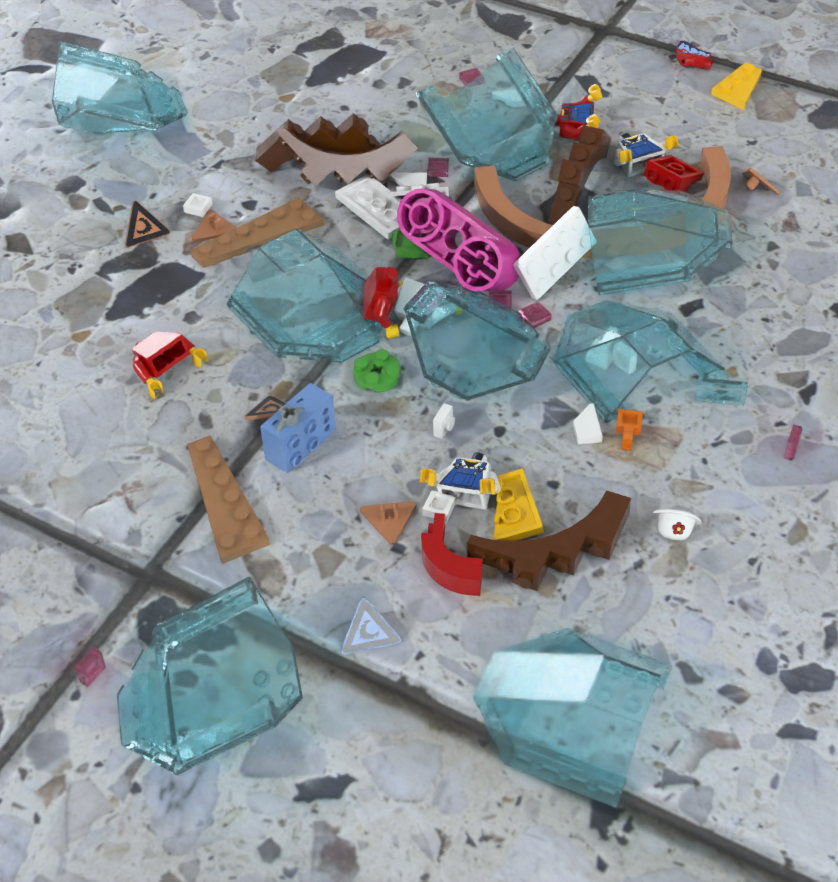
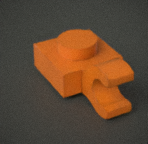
M618 409L616 433H623L621 450L631 451L633 435H641L643 411Z

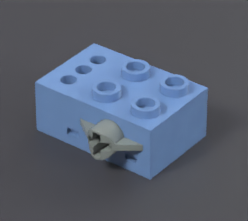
M309 383L261 425L265 460L284 472L289 473L294 467L300 465L309 453L315 451L319 444L336 430L333 395Z

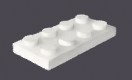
M367 174L335 191L336 199L388 240L393 238V234L397 229L400 231L397 222V210L402 199L398 196H389V192L392 191L375 178L371 179Z
M573 206L513 264L532 299L538 300L597 243L580 208Z

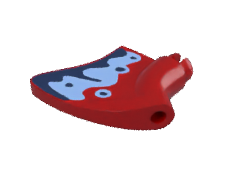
M683 40L678 43L676 58L681 66L711 69L713 61L710 59L712 53L700 50Z

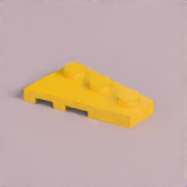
M745 62L712 88L711 95L744 110L753 89H755L761 77L762 69Z
M523 468L498 475L501 489L496 496L497 507L494 518L495 530L493 540L517 541L544 533L543 525Z

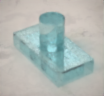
M719 370L715 372L714 379L698 378L695 401L744 406L748 382L731 381L727 371Z

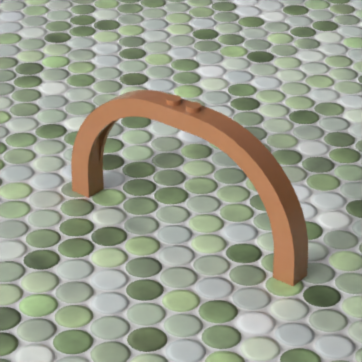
M723 146L702 148L700 166L702 172H704L708 190L692 209L673 219L655 224L591 229L597 243L581 258L659 252L683 245L704 234L720 218L728 199L731 168ZM495 166L474 167V186L479 205L487 219L504 235L530 248L553 226L523 213L508 200L501 189Z

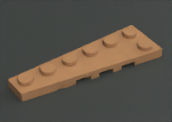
M297 198L192 249L191 255L205 268L231 259L234 256L248 253L249 248L255 246L265 247L269 241L277 238L281 241L287 239V235L294 232L301 234L324 225L323 218L303 200Z
M211 435L188 443L190 457L221 563L224 564L270 545L269 537Z

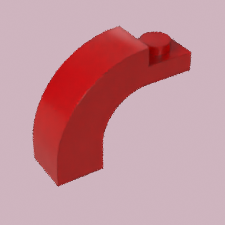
M435 513L434 522L428 524V533H421L422 560L426 571L435 582L452 592L480 596L483 559L458 556L448 550L444 544L445 513Z

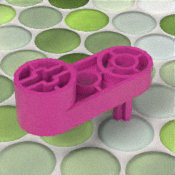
M414 189L407 193L400 201L397 210V222L401 232L409 240L453 271L457 280L464 288L471 291H503L511 287L518 280L519 275L513 265L521 257L518 248L506 237L447 195L434 189ZM458 232L462 235V244L459 247L455 244V237Z

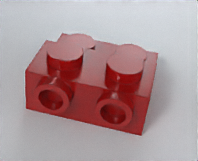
M672 155L648 160L643 176L651 183L663 186L669 193L678 194L688 191L690 184L693 182L701 181L704 172Z

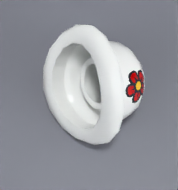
M671 509L653 511L654 514H659L658 530L660 534L672 540H686L691 535L693 527L702 523L697 515L686 511Z

